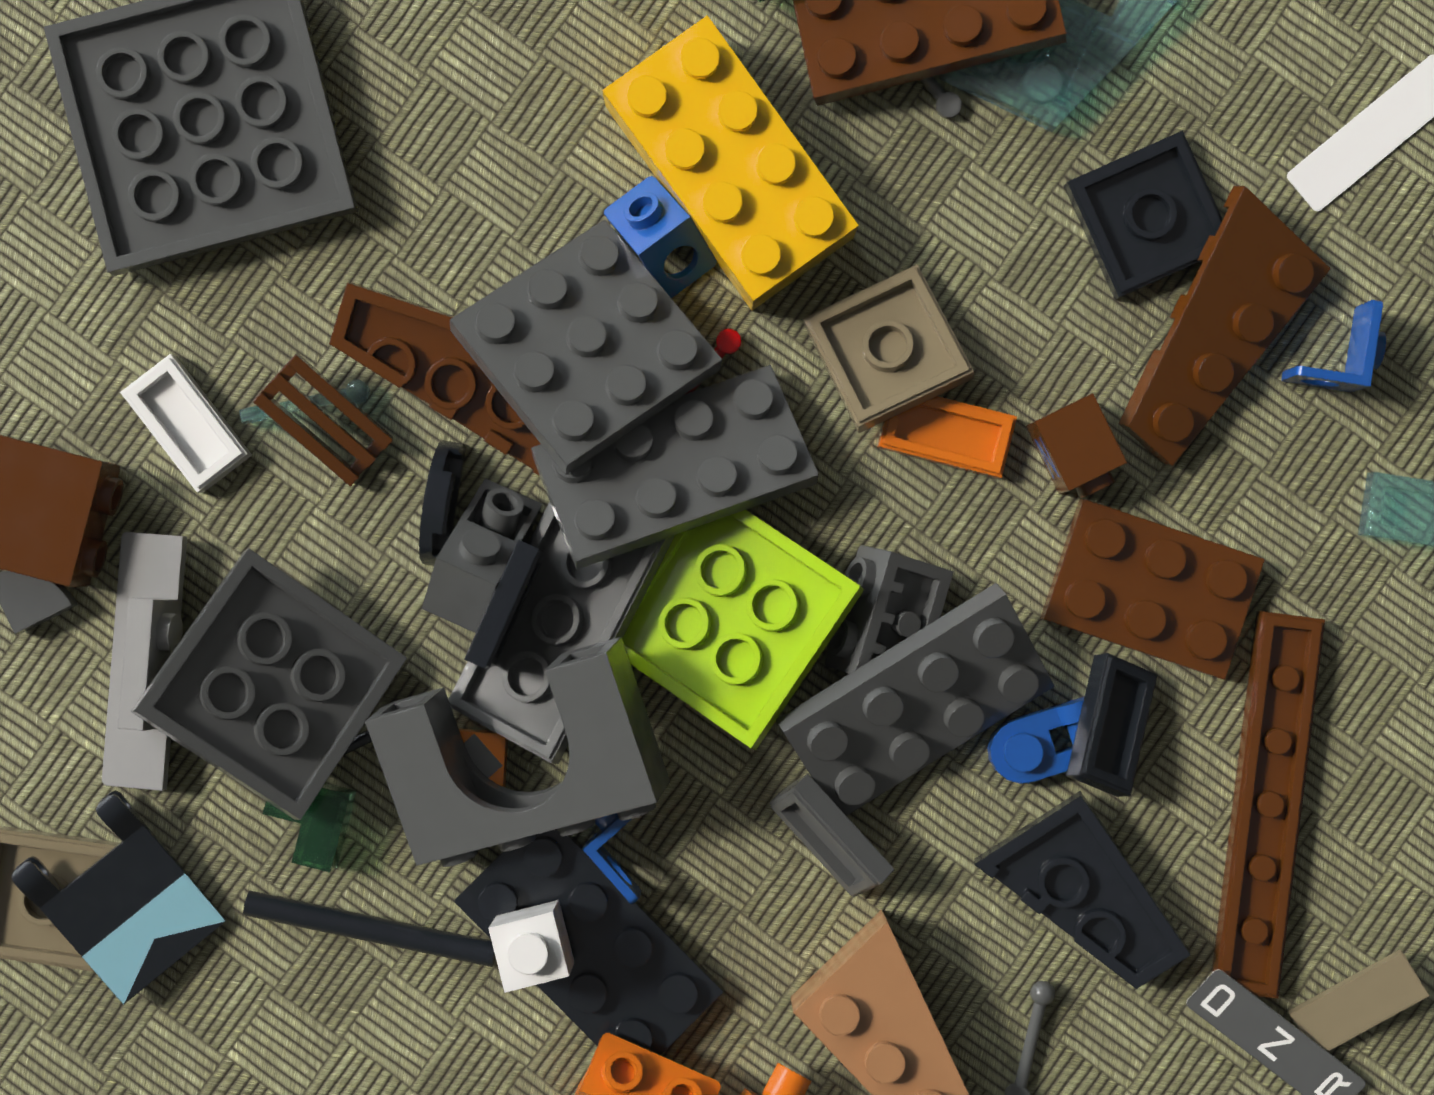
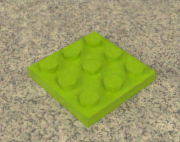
M744 510L674 535L675 537L622 640L632 666L743 744L757 750L865 589L758 517Z

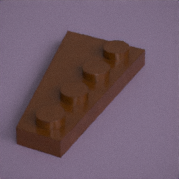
M1233 186L1223 206L1228 210L1216 235H1209L1198 258L1202 264L1187 295H1180L1170 318L1174 322L1160 350L1155 349L1118 423L1161 463L1171 466L1175 464L1331 269L1246 186Z
M353 282L347 283L329 344L398 388L402 387L425 401L433 410L449 420H455L482 437L484 442L503 454H509L533 469V472L540 476L532 457L531 448L541 443L450 331V319L454 316Z

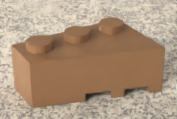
M880 910L790 997L793 1013L871 1095H969L882 910Z

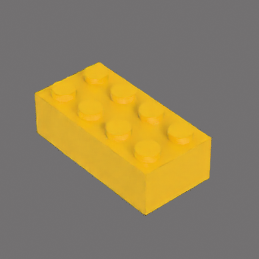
M708 15L602 90L606 109L660 184L691 217L717 260L718 265L751 311L854 238L859 225Z

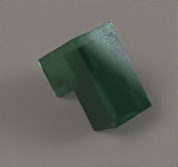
M325 783L301 820H294L267 801L265 802L262 814L301 824L291 863L332 872L338 867L357 791Z

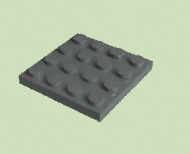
M143 0L44 26L107 273L117 276L359 212L303 0Z

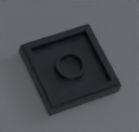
M1183 130L1074 178L1064 185L1115 300L1201 262L1198 258L1209 235H1216L1223 220Z

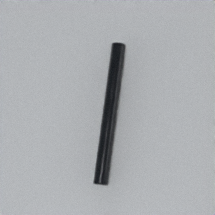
M251 890L248 892L244 904L243 915L488 967H493L495 961V953L492 941Z

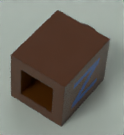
M1093 393L1026 426L1058 494L1076 488L1080 498L1088 496L1114 483L1115 480L1111 470L1127 463Z

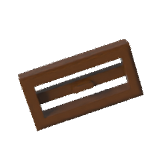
M296 353L253 400L254 404L350 487L359 478V475L375 461L383 449L385 450L393 441L392 435L299 353ZM297 372L370 436L373 441L365 448L289 380ZM280 391L356 458L355 461L349 465L274 399V396Z

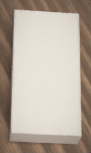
M169 354L120 392L197 493H204L252 456L177 356Z

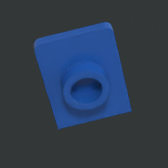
M654 176L647 177L604 210L607 220L638 255L646 269L670 298H673L717 263L691 217ZM680 246L693 247V259L684 270L675 274H669L664 271L665 260L674 249Z
M1371 300L1355 308L1345 373L1306 366H1295L1282 372L1281 381L1345 392H1354L1371 387L1373 369L1377 370L1380 367L1386 349V334L1379 331L1383 302Z
M617 813L596 818L595 824L600 830L586 842L583 851L627 901L633 905L640 899L642 890L603 846L604 843L632 819L619 820Z

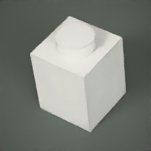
M559 900L495 917L488 929L504 993L570 976L574 965V958Z

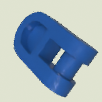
M1084 697L1019 716L999 725L991 734L987 746L988 758L994 770L1005 779L1019 784L1038 781L1066 772L1073 746L1055 751L1049 730L1066 725L1073 745Z

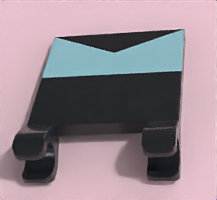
M115 790L100 800L96 807V812L102 821L122 840L118 845L63 889H61L46 866L34 856L27 858L18 865L11 877L19 890L42 910L124 1005L226 922V918L147 827L124 795Z

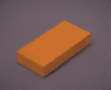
M937 396L884 421L877 448L1000 479L1003 475L1017 416Z

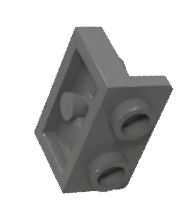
M861 545L858 548L856 558L850 563L845 576L865 590L827 644L828 652L825 665L850 674L940 618L954 571L891 551Z

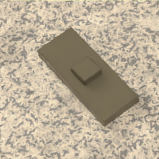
M1401 949L1290 1009L1288 1012L1298 1029L1328 1052L1430 995Z

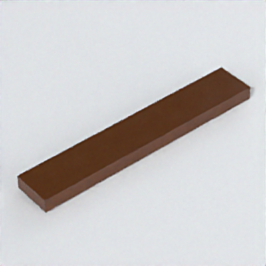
M1256 611L1212 972L1217 969L1224 971L1255 996L1278 999L1325 619Z

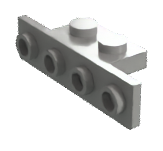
M125 532L121 537L102 769V783L106 786L159 791L167 790L171 738L133 714L131 710L182 639L183 623L181 611L187 549L186 536Z

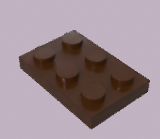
M1080 499L1040 619L1225 680L1265 559L1086 499Z

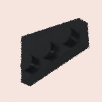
M1081 791L974 859L975 866L991 878L995 877L1020 896V900L1039 915L1042 913L1072 936L1074 942L1135 989H1138L1191 955L1185 942Z

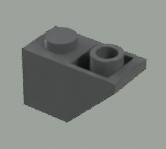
M484 479L436 558L422 609L476 633L517 541L527 542L541 510L542 503L488 479Z

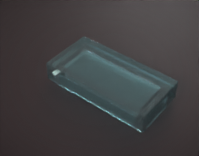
M1379 472L1367 473L1358 535L1434 547V481Z

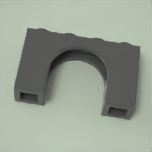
M622 637L562 653L544 670L569 744V764L564 780L545 790L522 792L505 788L487 778L475 766L465 748L444 687L387 703L365 721L416 866L440 860L442 867H450L472 859L478 854L477 850L498 845L499 850L502 852L512 851L533 842L537 838L536 834L557 829L560 836L573 835L592 827L596 823V818L617 813L619 820H629L643 816L656 808L655 803L658 802L669 785L670 779Z

